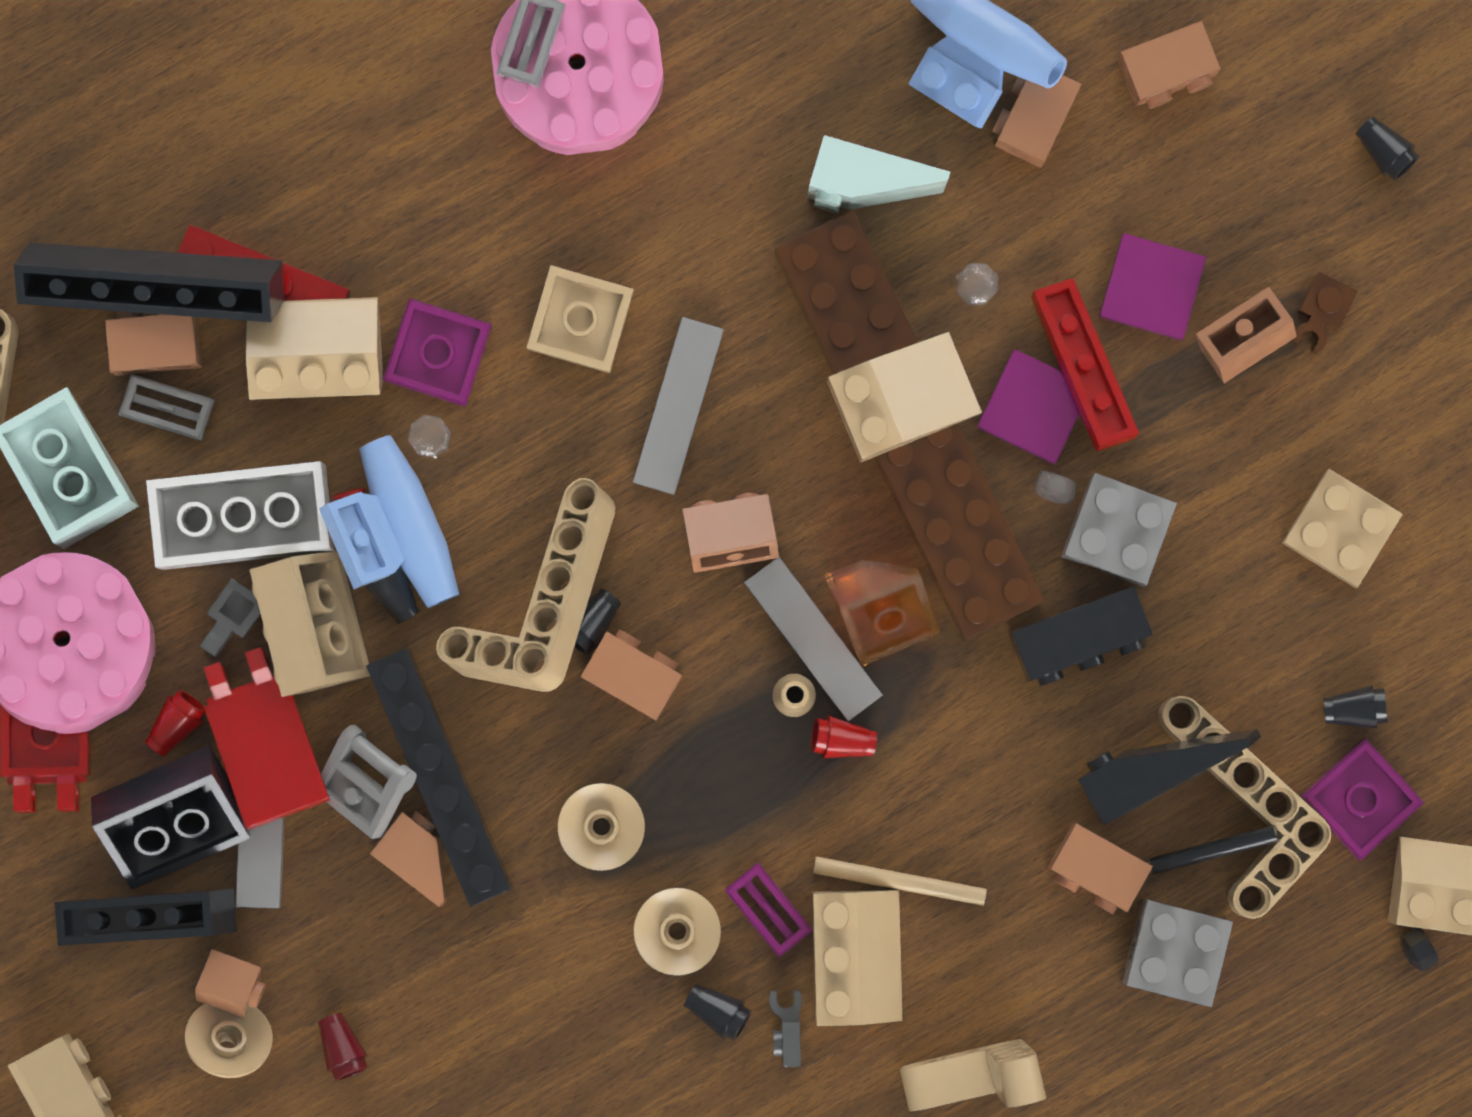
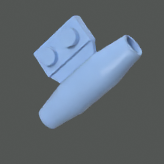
M910 0L911 4L938 27L946 37L928 48L908 84L975 127L982 129L1003 92L1004 71L1045 88H1051L1060 80L1066 69L1067 59L1031 26L989 0Z
M388 435L360 447L359 452L370 494L359 492L319 508L353 589L388 577L397 572L396 570L401 566L427 608L434 607L460 595L445 537L419 478L392 436Z

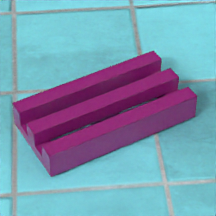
M758 862L724 889L779 958L813 931ZM757 875L799 926L800 929L795 934H793L750 881L753 877ZM742 886L746 888L787 940L781 945L778 943L737 890Z

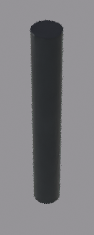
M1271 825L1151 857L1150 865L1153 866L1152 872L1155 875L1279 842V833L1277 827Z

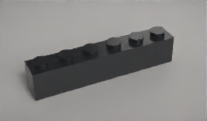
M30 242L13 264L17 304L272 322L285 300L282 260Z
M405 648L366 665L409 767L417 775L416 783L470 907L511 890L513 885L411 650Z

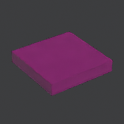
M1123 233L1099 318L1182 341L1206 256Z
M409 298L383 381L466 407L492 324Z
M1014 349L976 428L1055 465L1080 413L1062 371Z
M1363 738L1300 795L1311 808L1325 819L1332 833L1358 861L1366 857L1424 804L1422 799L1366 738Z

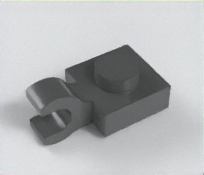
M230 579L207 613L217 622L200 647L217 658L227 645L233 632L243 639L246 638L261 616L258 602L252 591L234 579Z
M771 990L769 994V1005L772 1011L781 1018L782 1030H773L774 1057H782L783 1067H801L799 1010L802 1005V996L799 990H794V1002L786 1008L781 1007L777 1003L776 990Z

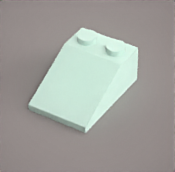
M824 135L809 184L807 198L815 200L814 206L816 208L839 213L840 208L851 210L943 193L950 172Z
M69 388L62 389L0 425V448L52 542L62 549L68 548L139 507L119 469Z

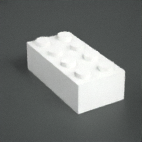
M321 461L146 480L155 568L167 570L335 551V545L319 508L330 503L326 465Z

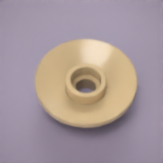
M591 784L577 790L567 799L558 818V836L564 851L577 864L591 870L605 871L622 866L637 853L644 838L645 821L639 804L627 791L612 784ZM599 818H604L610 823V830L605 835H599L594 831V822Z
M685 888L665 889L651 896L640 908L634 923V941L639 954L653 969L668 975H687L704 967L716 953L721 937L719 917L712 904L701 894ZM678 922L685 926L686 934L683 938L674 939L670 936L669 928L673 923Z
M203 1004L191 1015L185 1030V1046L193 1062L205 1072L223 1078L242 1077L257 1070L268 1058L273 1043L272 1029L268 1019L258 1008L251 1006L245 1018ZM224 1041H229L233 1043L235 1047L225 1048L221 1046L220 1043Z

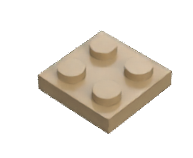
M550 265L526 347L527 350L610 373L634 289Z
M1327 469L1282 543L1352 587L1358 588L1403 514L1331 469Z

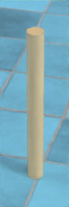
M817 856L813 868V874L984 906L987 893L985 888Z

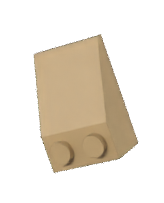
M949 332L871 359L829 376L827 380L860 463L982 413Z

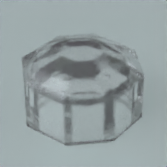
M986 263L968 264L957 276V294L968 305H986L998 292V275Z
M424 415L411 424L408 441L419 456L436 458L449 449L452 433L442 418Z
M1042 471L1038 474L1033 490L1046 501L1055 504H1068L1073 501L1078 485H1076L1077 482L1066 477Z

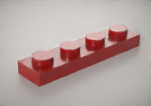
M190 224L177 252L276 260ZM283 263L284 301L346 299L351 292L340 285Z
M1071 278L1033 291L1031 295L1032 302L1096 452L1136 439L1139 431L1074 279Z

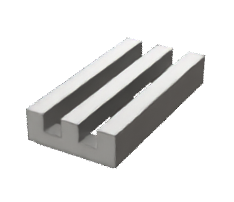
M520 0L496 72L497 75L505 78L509 77L514 79V81L530 84V86L539 88L566 7L565 3L557 0ZM531 2L537 4V8L517 69L509 66ZM550 8L553 9V13L533 74H530L526 70L546 9Z
M131 374L118 415L203 442L204 432L211 418L210 413L216 401ZM141 386L202 405L201 412L197 413L136 394L137 387ZM132 403H138L197 422L196 428L194 430L130 410Z

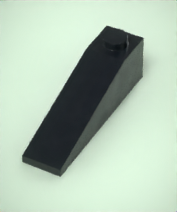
M1257 729L1126 750L1115 757H1112L1111 753L1107 751L1087 763L1090 771L1079 778L1078 781L1105 825L1250 747L1261 735Z
M234 888L55 902L58 946L213 936L237 932Z

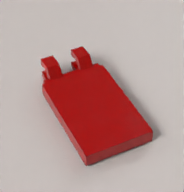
M0 704L1 777L7 778L8 785H13V811L19 814L36 813L37 793L35 784L57 783V810L61 812H80L79 783H86V776H91V732L60 734L56 731L27 725L12 716Z
M262 647L245 652L255 681L232 689L225 667L220 662L204 667L210 689L213 693L212 697L206 699L208 705L204 706L247 830L330 801L294 695L281 697L279 685L274 678L266 653Z

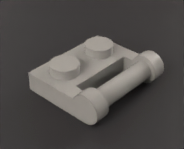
M354 724L345 728L341 733L321 773L330 797V801H327V803L371 839L383 837L404 793L412 788L417 778L416 773L408 766H399L366 739V733ZM354 753L358 754L388 779L384 788L350 761Z

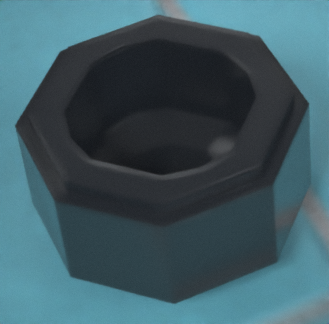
M1414 927L1400 935L1402 952L1414 968L1425 971L1439 963L1436 950L1421 928Z

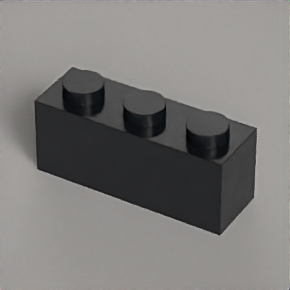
M1135 586L1009 633L1027 682L1037 679L1040 686L1064 678L1061 669L1077 663L1080 671L1105 662L1102 654L1117 648L1121 656L1146 647L1143 639L1153 635Z

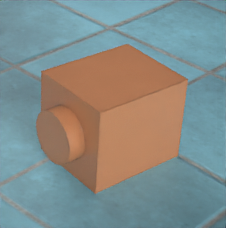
M212 949L195 988L196 1001L245 1018L250 1006L258 1007L266 984L260 982L261 967Z

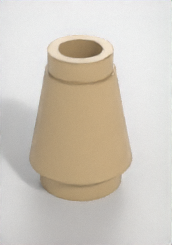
M788 674L779 679L774 686V705L786 716H802L809 712L815 703V688L812 682L803 675ZM796 686L799 687V690L803 691V699L799 703H791L787 699L786 693L790 687Z

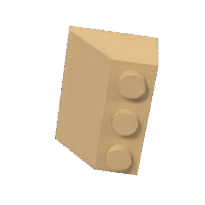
M378 297L284 301L272 322L247 321L246 366L249 400L380 395L384 381Z
M337 551L289 557L250 569L253 582L252 590L258 602L263 621V634L269 645L274 665V678L279 685L281 697L370 677L366 668L369 662L346 571Z
M1399 836L1387 922L1402 926L1472 935V847Z
M899 890L812 892L816 1026L867 1025L903 1021Z
M69 1033L8 1065L35 1117H115L107 1101L111 1100L107 1086L99 1076L95 1079L93 1078L86 1065L90 1061V1057L85 1046L79 1038L73 1040Z

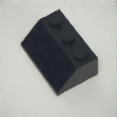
M209 745L91 797L92 827L132 890L250 839V832L245 828L229 778Z

